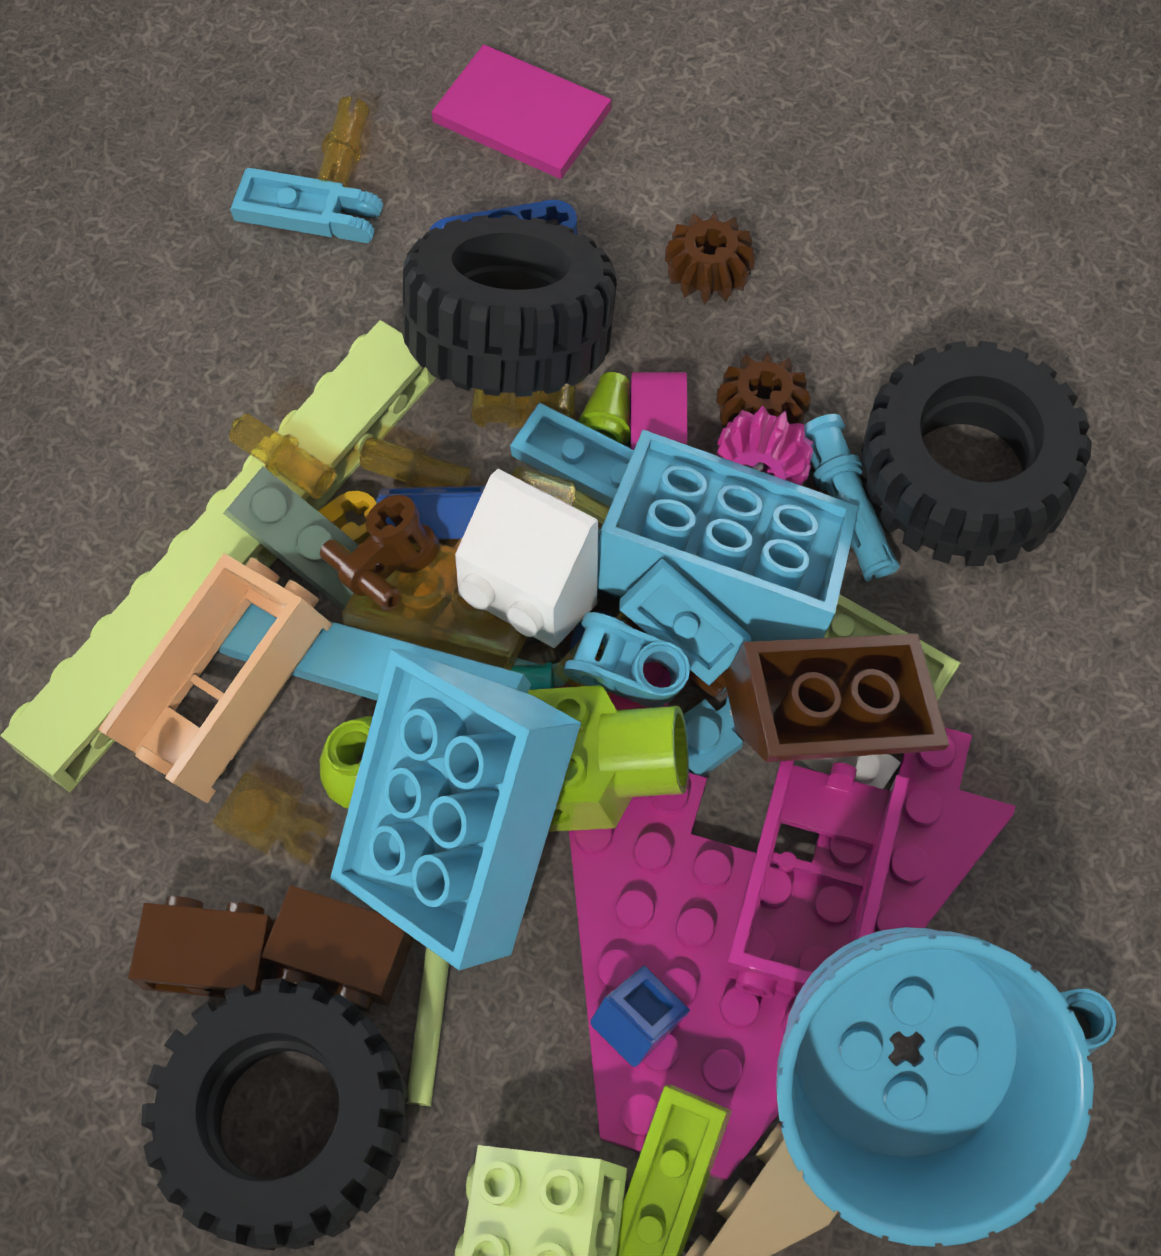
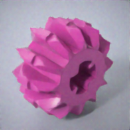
M764 406L754 415L741 410L733 422H728L726 428H723L717 443L719 448L716 456L801 486L807 480L813 456V441L805 437L804 424H789L787 422L786 411L776 417L770 415Z

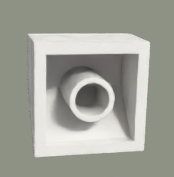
M497 469L490 475L455 554L458 594L472 607L486 610L510 623L519 633L528 637H535L555 648L583 619L584 614L590 612L597 605L598 519Z

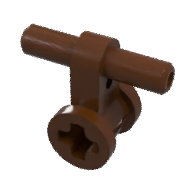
M393 495L381 500L370 510L366 519V529L370 536L351 553L338 541L328 540L320 549V557L338 572L340 582L358 596L366 595L383 610L391 611L399 605L402 596L401 592L386 581V579L395 570L402 573H414L427 567L438 554L439 540L429 526L419 522L420 512L412 499L405 495ZM390 517L396 527L388 525L386 518ZM410 541L415 544L418 543L420 550L416 551Z

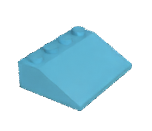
M642 430L598 537L597 588L609 594L623 597L661 559H664L751 636V642L824 638L835 615L859 506Z
M391 649L330 878L458 970L510 956L581 722L533 695L402 649Z

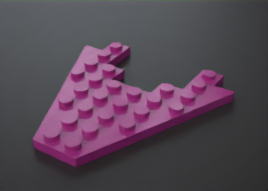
M655 662L645 663L643 665V674L648 683L659 688L670 686V673L662 667L663 665ZM568 680V682L562 687L555 688L580 687L585 685ZM606 692L616 710L651 708L611 692ZM668 702L667 704H665L664 706H660V707H668L669 702ZM945 728L949 746L945 750L903 753L898 775L909 778L873 933L904 927L925 928L1014 815L1015 805L959 790L972 737L971 734ZM689 773L685 794L633 797L616 828L569 831L600 1141L641 1153L665 1085L672 1084L732 1110L710 1173L712 1177L727 1181L779 1115L776 1092L777 1061L788 1016L796 996L775 991L774 996L770 998L756 996L738 989L735 986L737 979L724 976L756 853L692 834L707 784V778ZM819 834L811 863L865 877L872 848ZM770 863L747 953L814 972L825 959L849 944L862 888L795 869L791 872H783L778 868L777 864ZM645 965L690 1009V1012L638 1066L633 1067L592 1027L591 1018L607 995Z

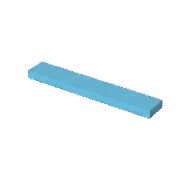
M251 603L218 649V652L247 662L277 618ZM331 622L332 625L328 631L322 628L319 636L292 673V676L377 701L390 650L402 649L524 693H528L531 687V683L521 673Z

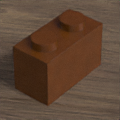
M290 885L261 957L272 969L277 970L274 979L283 978L291 987H297L303 980L335 989L334 996L339 993L355 1004L359 1010L368 1012L372 1002L389 1007L414 938L380 913Z
M181 896L167 897L165 905L144 903L128 979L143 990L225 998L226 990L245 984L252 992L261 990L263 979H270L272 968L261 956L274 926V921L269 915L264 914V908L242 902L228 903L226 911L204 909L203 902Z

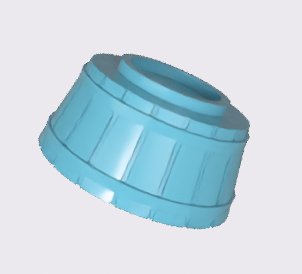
M904 927L872 933L843 946L825 959L809 976L791 1008L777 1061L776 1078L779 1121H782L781 1130L787 1150L798 1172L803 1171V1179L814 1194L833 1212L837 1210L842 1219L862 1231L882 1238L883 1235L887 1236L888 1241L911 1246L935 1247V1243H942V1246L966 1244L989 1237L988 1233L992 1231L998 1233L1018 1223L1036 1210V1204L1039 1202L1043 1204L1060 1186L1072 1168L1070 1166L1072 1159L1075 1161L1086 1138L1091 1118L1088 1110L1092 1109L1094 1091L1092 1062L1087 1060V1056L1090 1053L1084 1032L1074 1012L1066 1008L1069 1004L1045 976L1038 970L1031 969L1032 965L1015 954L985 940L956 932L937 931L928 928ZM900 1031L904 1036L909 1037L917 1031L922 1035L924 1040L917 1047L919 1053L923 1056L919 1062L912 1065L906 1059L900 1060L897 1064L890 1061L888 1056L892 1054L895 1048L889 1039L894 1033Z

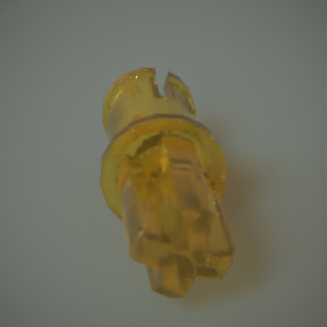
M244 414L232 422V429L228 435L230 441L265 464V468L273 475L283 476L308 492L314 499L322 497L329 490L335 479L336 470L331 465L323 463L299 447L296 437L291 434L283 436L250 414Z
M374 437L367 438L359 458L360 466L363 469L405 482L406 488H413L415 486H468L465 480L470 479L472 475L471 467H463L426 455V448L419 447L414 451Z

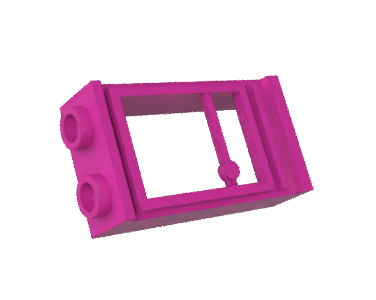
M794 760L780 762L724 975L737 979L735 986L738 989L749 994L768 998L773 997L775 991L797 997L799 991L813 973L812 971L747 953L770 863L777 864L778 868L783 872H791L795 869L862 888L849 943L874 932L909 778L896 775L890 791L855 782L857 769L846 763H833L830 773L825 774L793 765ZM780 824L790 825L872 848L865 877L796 859V856L791 852H783L782 854L773 852Z

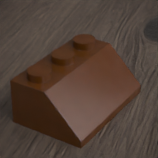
M918 633L743 642L724 675L735 730L765 762L941 751L949 746Z

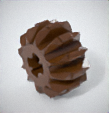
M714 211L709 220L703 221L693 213L688 226L676 224L675 231L672 233V240L668 241V246L665 248V262H667L668 277L671 284H681L684 298L695 293L696 289L700 290V297L704 305L710 299L711 292L717 291L718 296L727 302L729 296H731L732 288L744 290L745 285L748 283V275L754 269L755 254L753 253V248H751L752 239L750 231L739 230L736 217L726 222L719 221L716 211Z
M769 351L762 357L761 362H755L745 354L740 361V368L728 366L723 376V384H720V388L717 389L716 403L719 404L718 408H721L720 421L722 422V427H726L728 422H733L741 410L754 415L762 406L770 415L776 417L786 411L789 424H803L805 414L809 411L811 396L809 391L806 390L807 380L805 372H792L793 365L791 364L790 357L776 364L772 362Z

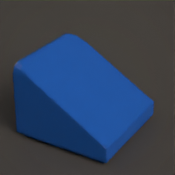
M643 965L604 998L591 1018V1025L631 1066L636 1067L688 1015L690 1009Z

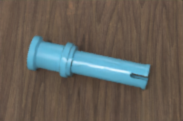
M838 414L823 415L804 425L805 437L813 441L811 461L816 470L813 474L814 482L822 491H827L829 496L859 506L851 547L858 559L865 581H871L873 579L872 575L878 579L893 574L899 569L900 565L888 544L883 528L860 479L862 462L858 455L851 454L842 433L845 424L841 416Z

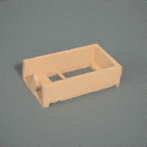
M224 553L98 730L136 753L135 756L166 775L165 778L173 784L208 803L216 792L212 786L218 777L223 774L227 764L237 754L319 636V632L322 628L328 631L332 623L314 609L319 599L298 583L289 580L283 588L276 584L280 577L256 559L251 557L246 565ZM252 603L277 619L228 689L223 693L199 676ZM193 685L219 700L201 727H198L175 711Z

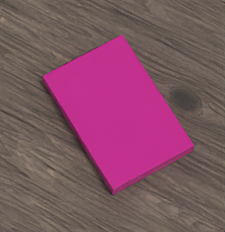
M483 44L431 113L434 123L562 179L611 111V99Z

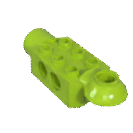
M602 685L528 691L527 694L535 696L581 722L548 832L616 828L633 797L686 793L689 777L688 739L684 716L679 706L616 710ZM373 716L352 719L334 728L324 744L319 759L321 784L329 798L343 808L349 809L361 762L358 764L354 763L358 756L364 752Z

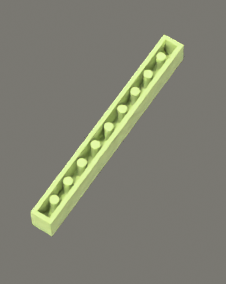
M379 320L368 334H363L354 341L346 358L333 372H327L320 378L314 393L298 410H293L286 415L280 424L278 432L262 449L254 451L247 458L242 471L226 489L216 492L209 500L206 511L188 530L180 532L173 539L166 555L151 571L143 573L136 579L129 595L112 614L105 615L95 624L90 638L72 657L63 660L54 669L49 683L31 702L23 704L16 710L10 719L9 726L0 735L14 750L69 793L115 742L101 733L98 728L221 556L225 553L244 565L252 557L268 568L277 559L274 554L223 514L262 466L318 511L434 382L436 377L432 376L426 367L422 368L414 359L404 343L401 332Z

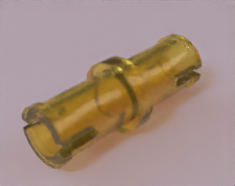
M350 96L339 99L332 130L324 136L321 149L324 157L317 179L324 182L343 183V187L348 185L354 162H359L363 148L360 140L366 119L370 113L368 105L357 98L353 114L351 115L349 109L352 97Z

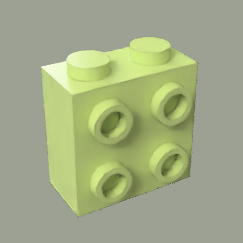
M478 1145L475 1163L471 1166L466 1180V1194L469 1203L464 1233L457 1242L455 1256H616L627 1168L602 1159Z

